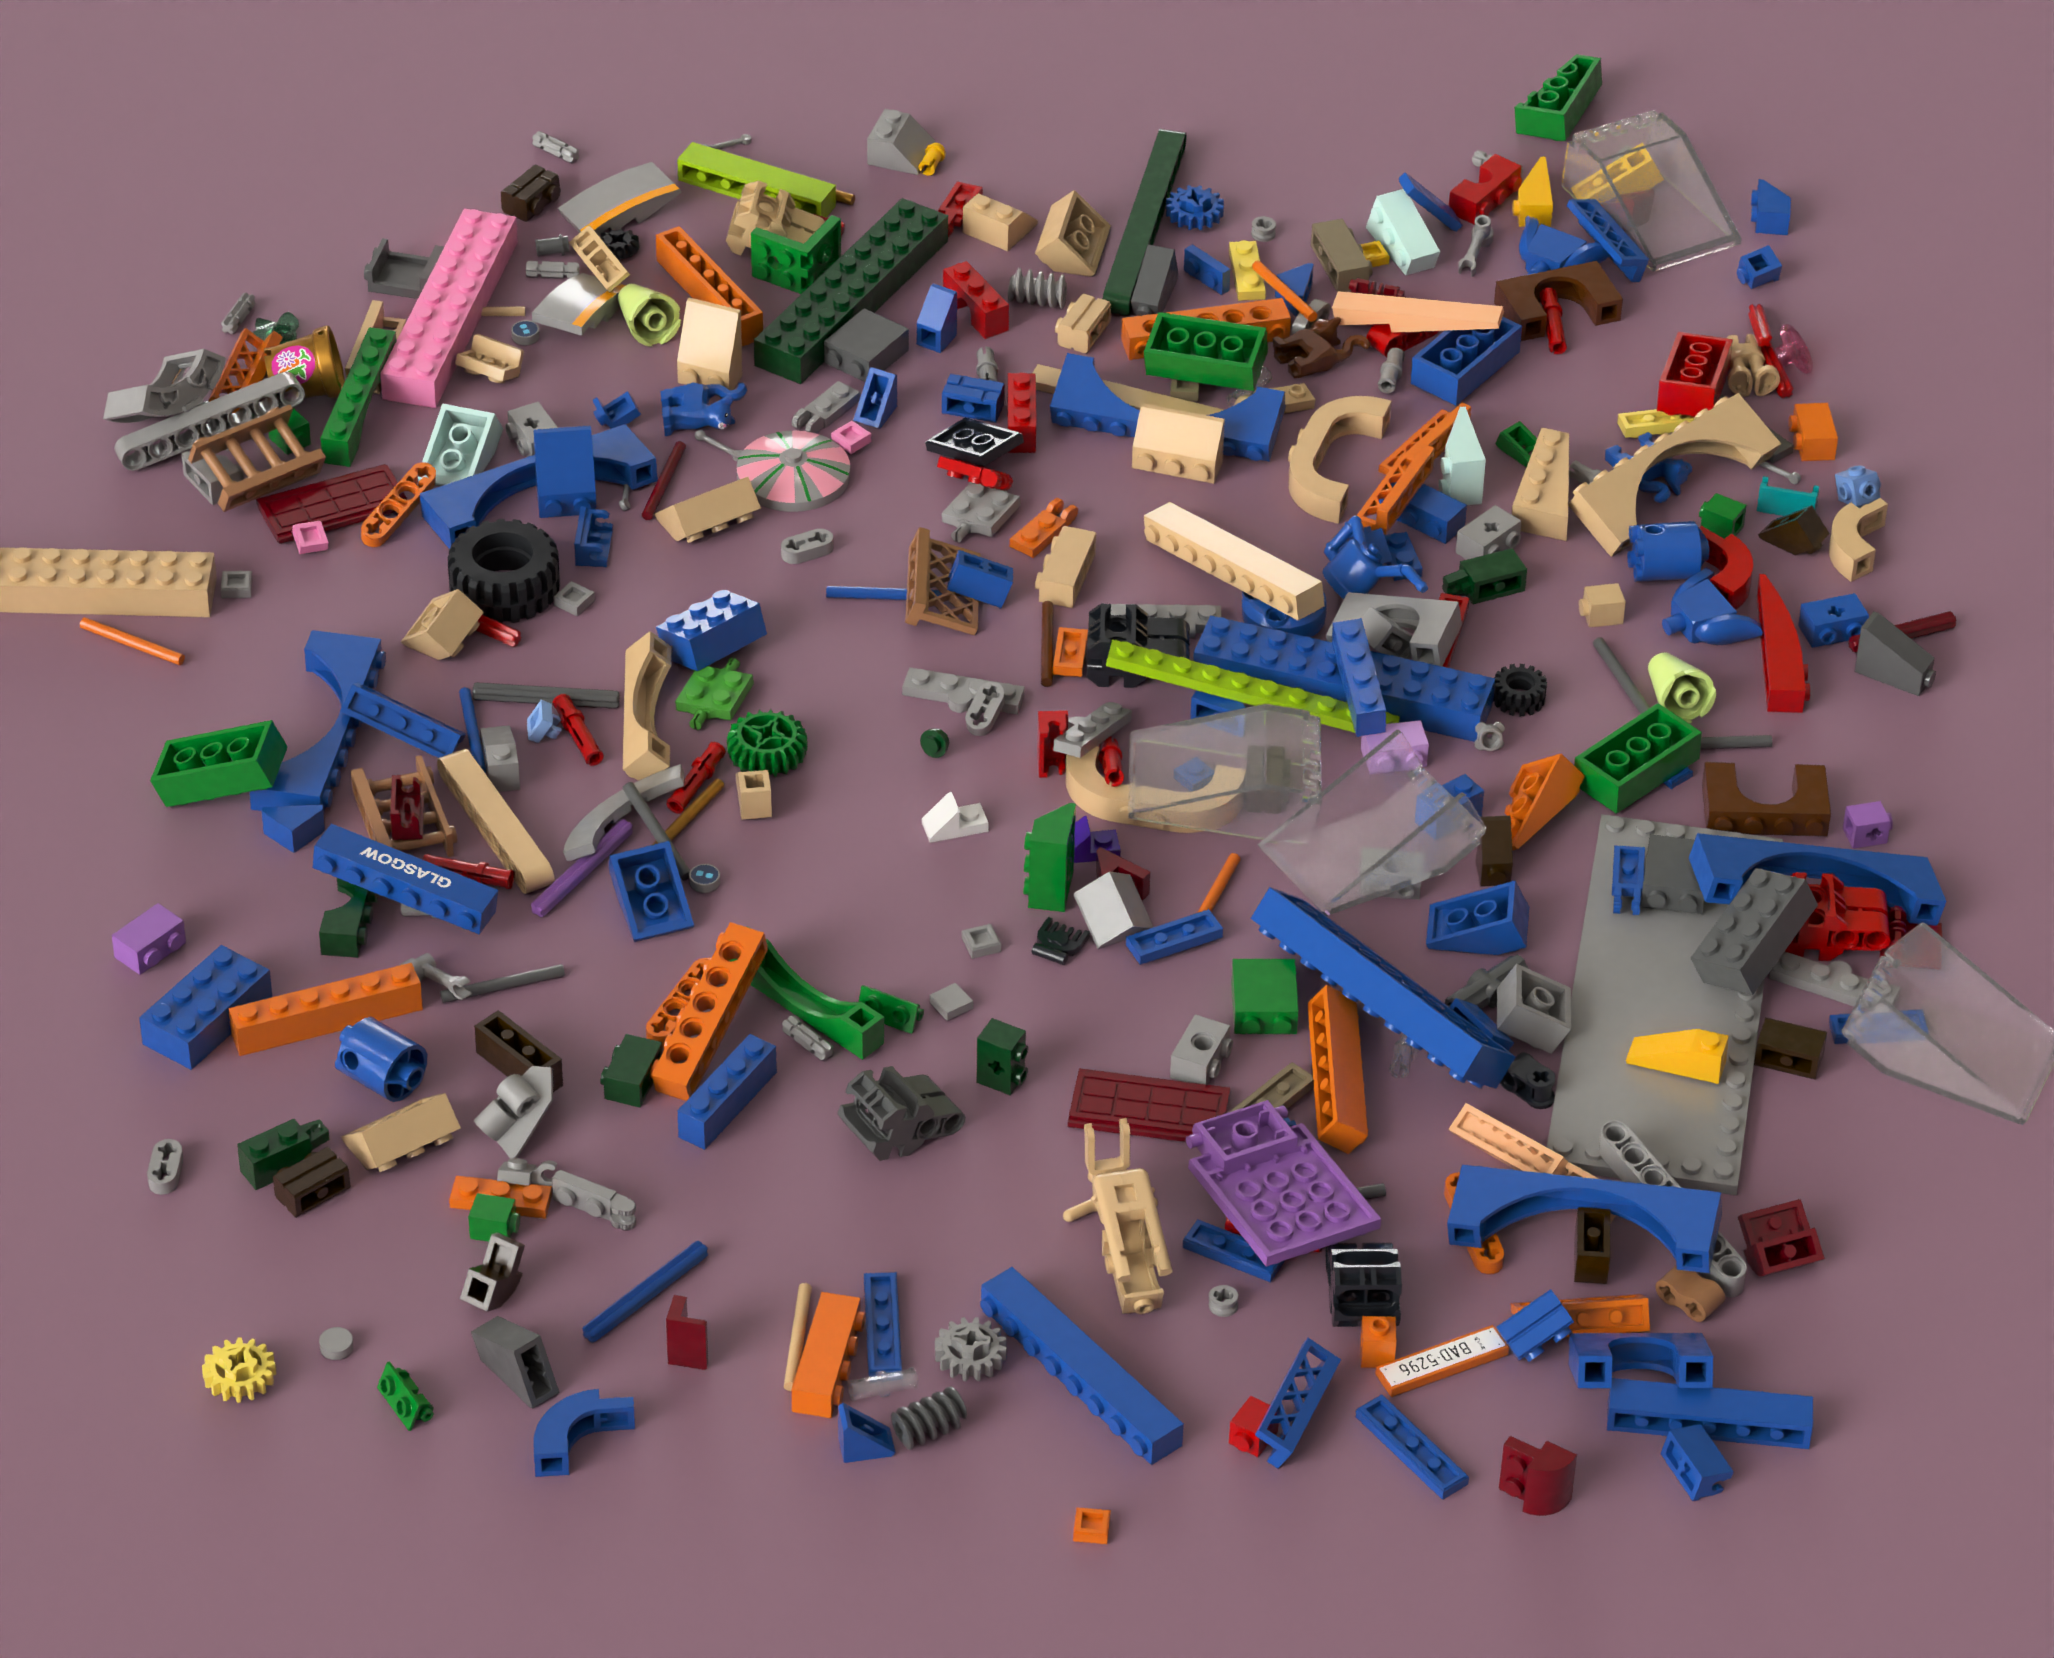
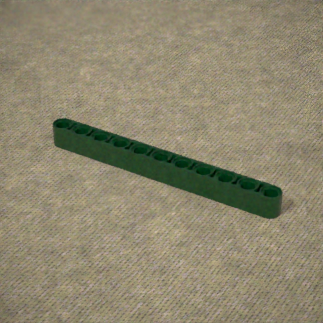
M1159 129L1104 289L1102 299L1110 302L1111 313L1128 316L1131 313V300L1148 244L1154 245L1166 209V199L1170 197L1185 152L1186 132Z

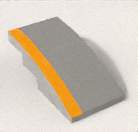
M649 162L602 180L564 203L558 210L579 233L590 225L599 236L601 232L608 228L619 230L633 219L640 224L682 192L653 162Z
M581 273L566 280L546 296L532 312V321L582 336L588 327L595 329L601 320L609 321L620 307L618 294L626 285L619 284L609 292L597 277Z

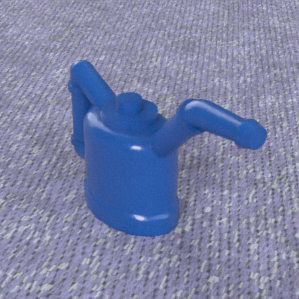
M1352 516L1349 521H1346L1336 536L1326 544L1324 554L1330 562L1323 568L1322 573L1329 585L1342 599L1345 598L1348 592L1368 594L1382 577H1406L1421 593L1428 590L1427 583L1420 578L1410 565L1406 563L1382 565L1380 562L1382 560V556L1379 553L1380 548L1374 543L1368 544L1366 542L1362 521L1358 516ZM1352 533H1353L1354 539H1350V540L1343 546V548L1339 551V548L1346 542V540H1347V539L1352 535Z

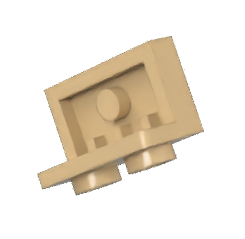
M476 334L473 337L471 350L458 353L455 365L465 368L464 371L474 375L483 374L488 376V380L492 382L505 383L506 380L519 377L524 351L481 334Z

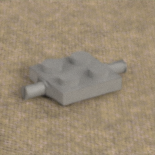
M970 482L942 512V522L957 527L951 534L954 541L958 540V542H961L969 533H980L992 537L1021 506L1020 496L1007 493L1006 490L993 489Z

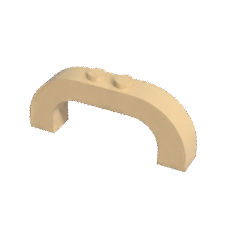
M1350 396L1328 402L1314 412L1305 429H1300L1296 446H1291L1288 461L1290 462L1289 492L1294 502L1301 509L1319 519L1339 524L1348 505L1349 485L1326 479L1319 475L1317 470L1331 443L1339 437L1360 434L1382 439L1390 423L1392 401L1370 396Z
M1098 746L1081 758L1066 755V788L1071 799L1085 812L1112 822L1179 833L1207 831L1231 820L1239 812L1246 795L1247 771L1217 767L1214 780L1206 789L1192 794H1179L1125 784L1113 787L1111 786V781L1108 785L1105 778L1098 772L1100 747Z

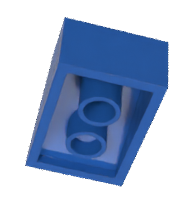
M591 426L533 430L539 518L579 515L581 506L587 507V509H596Z
M670 841L610 855L609 872L617 899L634 942L694 927Z
M1517 882L1504 883L1430 904L1426 939L1428 949L1500 955L1526 948L1529 905Z

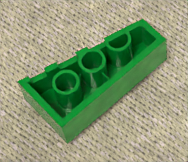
M1576 54L1557 70V76L1548 78L1543 82V88L1538 92L1532 91L1527 96L1528 100L1525 103H1518L1514 107L1516 133L1548 138L1554 141H1566L1602 86L1601 58Z

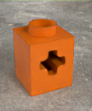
M1362 1316L1360 1336L1361 1368H1376V1366L1395 1360L1397 1342L1396 1317Z

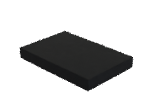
M965 417L928 439L925 444L927 451L984 467L1024 443L1022 433Z

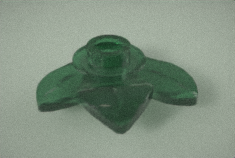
M290 312L284 313L278 322L257 318L255 323L256 331L252 333L264 341L275 331L283 337L280 344L297 339L296 330L299 327V321Z

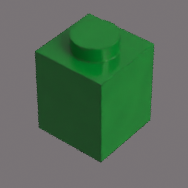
M293 408L287 425L304 448L311 445L310 424ZM277 429L268 432L269 439L285 454L293 453Z
M1715 493L1700 508L1701 526L1724 539L1730 534L1736 536L1744 527L1747 505Z
M477 1193L468 1216L470 1239L489 1242L491 1234L500 1233L511 1238L513 1232H518L520 1213H516L515 1199Z

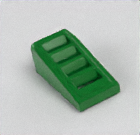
M1518 421L1500 432L1495 445L1527 468L1531 457L1529 453L1533 452L1537 438L1521 421Z

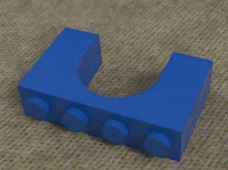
M1703 1333L1569 1334V1367L1578 1388H1612V1373L1626 1369H1648L1667 1373L1674 1377L1679 1388H1713L1714 1356Z

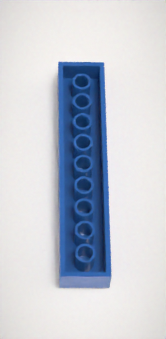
M1210 615L1194 650L1193 661L1214 665L1221 669L1244 673L1247 676L1270 680L1277 684L1300 688L1307 692L1330 696L1347 702L1332 642ZM1371 651L1386 712L1400 716L1399 723L1421 720L1424 731L1475 742L1477 739L1475 726L1479 722L1486 723L1493 706L1495 678Z
M1269 887L1251 917L1254 922L1260 925L1258 930L1271 939L1276 937L1281 941L1279 946L1292 955L1297 953L1302 957L1300 962L1314 971L1316 969L1322 972L1320 977L1333 986H1341L1343 988L1341 993L1352 1001H1361L1365 1004L1363 1010L1376 1018L1381 1016L1385 1019L1384 1025L1397 1034H1401V1032L1407 1036L1405 1041L1418 1050L1425 1049L1429 1052L1427 1056L1429 1060L1443 1067L1446 1065L1451 1069L1449 1074L1462 1083L1468 1081L1481 1089L1484 1085L1495 1089L1498 1087L1514 1061L1515 1055L1305 899Z

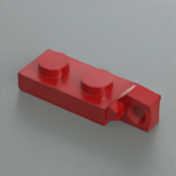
M959 181L956 182L938 212L948 215V237L953 233L955 226L961 227L963 224V206L978 193L982 195L983 187Z

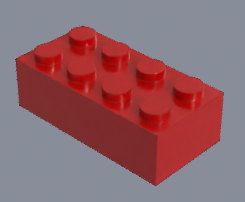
M1678 332L1659 380L1657 411L1672 416L1681 414L1694 418L1705 408L1708 410L1713 409L1715 403L1719 401L1730 370L1733 339Z

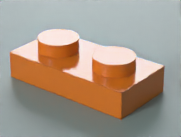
M1059 627L1053 662V675L1082 677L1088 641L1087 629Z

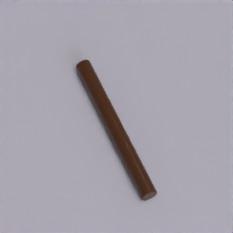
M1051 601L1042 603L1041 685L1044 687H1050L1053 683L1054 605Z

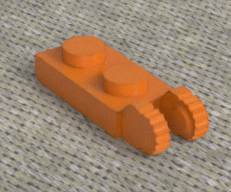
M1056 498L1052 500L1046 510L1040 512L1010 538L1009 547L1034 558L1052 543L1054 536H1059L1063 526H1069L1075 520L1079 511L1078 508L1070 505L1063 510L1064 501L1062 499ZM1063 510L1061 516L1058 517L1057 515Z

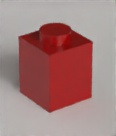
M1250 1396L1230 1421L1229 1444L1235 1446L1240 1451L1259 1457L1268 1444L1255 1436V1433L1270 1404ZM1279 1423L1269 1424L1267 1430L1276 1435Z

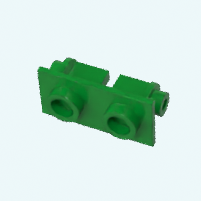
M865 985L861 986L858 1002H863L884 1016L885 1025L913 1034L916 1020L921 1021L924 1015V1009H921L919 1004L898 998Z
M390 1361L387 1362L377 1388L408 1431H411L415 1420L426 1422L433 1417L434 1407L422 1393L417 1394L419 1388L411 1379L407 1370L395 1369Z

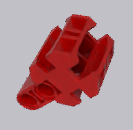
M1795 872L1790 876L1806 880L1807 873ZM1822 873L1820 884H1808L1818 906L1785 952L1803 957L1805 949L1819 950L1818 961H1831L1841 955L1844 950L1880 951L1885 949L1890 944L1886 894L1877 888L1844 887V883L1834 874Z

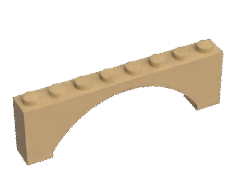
M1739 393L1730 398L1724 396L1715 403L1713 409H1703L1690 423L1687 420L1683 421L1674 429L1672 434L1669 435L1667 432L1662 434L1655 440L1654 445L1650 447L1644 445L1635 452L1634 457L1631 459L1627 457L1621 459L1613 467V470L1610 472L1607 469L1603 470L1593 479L1592 483L1584 482L1573 491L1575 496L1568 506L1610 557L1632 544L1629 540V526L1637 525L1636 497L1638 487L1645 472L1657 463L1678 455L1710 454L1744 463L1752 470L1773 456L1781 445L1780 441Z

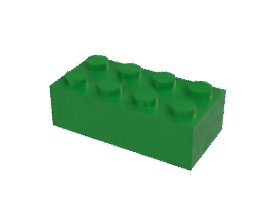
M1158 312L1144 350L1146 375L1254 391L1268 353L1267 330L1264 327Z
M1657 703L1575 757L1574 766L1585 775L1580 789L1617 814L1699 760L1702 732Z
M272 720L167 740L150 782L166 807L186 805L202 800H213L218 797L239 795L255 790H265L273 787L288 746Z

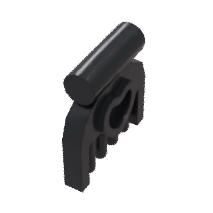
M1048 917L1038 930L1037 943L1033 945L1032 954L1065 965L1068 956H1074L1082 949L1090 937V931L1085 930L1082 934L1081 930H1077L1070 940L1069 937L1074 932V928L1070 927L1065 932L1067 926L1063 924L1058 931H1055L1059 923L1054 922L1052 925L1053 918Z

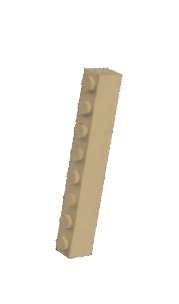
M1168 502L1144 515V533L1147 541L1299 621L1325 606L1322 581L1185 509Z

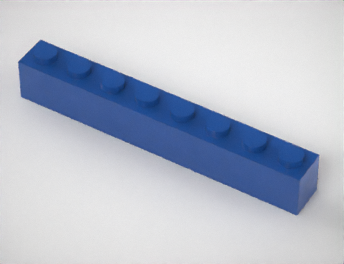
M1010 1267L981 1285L980 1305L985 1315L990 1318L992 1317L998 1322L1008 1336L1014 1337L1024 1347L1027 1354L1039 1360L1050 1375L1056 1376L1073 1396H1077L1087 1405L1093 1415L1099 1416L1107 1423L1110 1430L1116 1436H1121L1131 1446L1136 1455L1142 1456L1153 1465L1183 1446L1184 1423L1017 1270Z

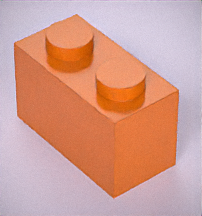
M1828 403L1795 404L1793 415L1789 416L1788 426L1789 431L1794 432L1793 445L1795 450H1799L1801 461L1835 460L1838 436Z

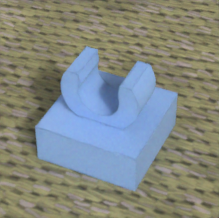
M540 700L527 718L528 740L539 743L544 735L556 739L562 731L560 727H557L561 718L552 714V703Z

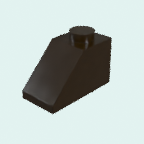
M1811 505L1771 521L1758 536L1761 540L1796 556L1804 552L1812 554L1823 546L1821 542L1830 533Z
M1485 816L1479 819L1475 862L1480 887L1497 886L1511 882L1513 855L1510 816Z

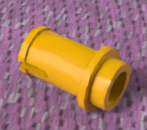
M932 143L926 147L925 156L918 166L919 170L922 171L926 165L923 171L924 175H933L939 162L945 159L946 153L943 145Z

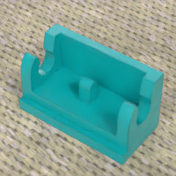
M1763 476L1758 496V512L1785 516L1811 505L1816 511L1820 486L1814 485L1812 493H1805L1768 486L1769 477Z

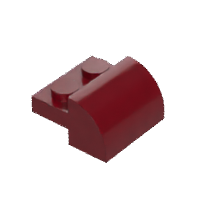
M1801 1199L1738 1216L1747 1246L1743 1252L1751 1269L1758 1276L1777 1273L1825 1259L1816 1229H1810Z
M1509 1436L1503 1446L1499 1489L1512 1497L1524 1500L1522 1511L1524 1513L1536 1516L1555 1514L1564 1509L1572 1499L1577 1454L1549 1441H1546L1543 1447L1538 1449Z

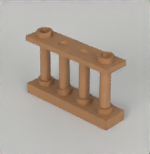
M291 405L273 408L263 416L211 437H201L193 443L188 460L192 464L205 459L223 486L218 501L223 512L321 472L326 458L320 448L312 452L305 451L287 425L293 410ZM277 429L296 458L287 462L281 461L263 434ZM253 439L272 468L263 472L257 471L239 444ZM229 449L248 478L239 482L233 481L215 454Z
M422 755L415 756L417 772L401 775L403 787L411 786L413 778H418L422 790L421 796L424 795V804L427 803L430 812L424 813V825L435 823L437 832L423 834V839H389L390 832H392L391 820H387V818L382 819L381 816H383L384 812L391 810V799L380 801L379 798L374 799L375 793L391 790L392 777L372 781V779L366 778L363 768L351 770L352 792L370 839L399 851L442 843L447 856H454L453 844L457 843L456 830L454 825L449 826L433 786L434 776L431 766H425Z

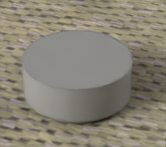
M341 1327L325 1330L319 1338L320 1352L324 1357L331 1360L346 1358L353 1351L352 1334L347 1329Z

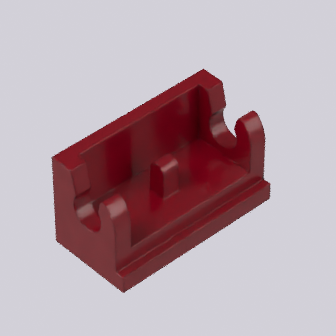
M392 775L390 810L392 840L423 839L424 795L421 796L420 781L414 777L412 781L413 787L406 789L402 786L401 775Z

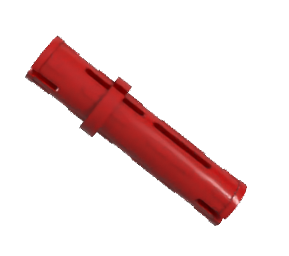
M1545 288L1540 292L1542 308L1547 314L1546 332L1549 350L1551 353L1554 351L1556 355L1562 354L1567 349L1561 320L1563 310L1558 303L1557 291L1553 290V288Z
M560 694L555 697L553 706L561 717V725L571 734L586 764L595 766L602 762L604 754L585 725L583 713L576 709L569 695Z
M1112 736L1099 744V761L1103 765L1106 783L1109 785L1111 781V786L1115 787L1121 785L1124 781L1121 764L1123 755L1122 750L1118 746V741L1114 738L1112 742Z
M711 742L701 757L695 758L691 764L692 769L684 778V786L676 789L667 800L666 805L670 811L676 814L682 813L704 781L713 776L716 765L726 753L723 745L718 742Z
M427 853L422 859L485 885L489 884L511 889L514 883V870L491 867L486 862L476 864Z

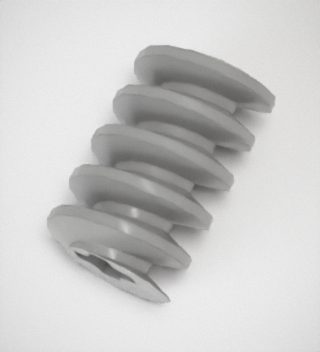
M1018 268L1016 274L1010 278L1008 301H1013L1016 296L1017 302L1023 303L1027 297L1028 304L1033 305L1038 300L1040 306H1045L1048 301L1051 308H1055L1059 302L1060 308L1063 310L1067 296L1065 276L1061 274L1059 280L1055 281L1054 273H1050L1048 279L1045 280L1043 271H1040L1037 278H1034L1032 270L1029 269L1025 277L1022 274V269Z

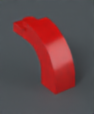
M1701 526L1699 528L1709 544V559L1706 562L1721 571L1712 577L1710 582L1732 607L1737 610L1743 605L1750 593L1753 572L1752 555L1747 546L1733 534L1724 539Z

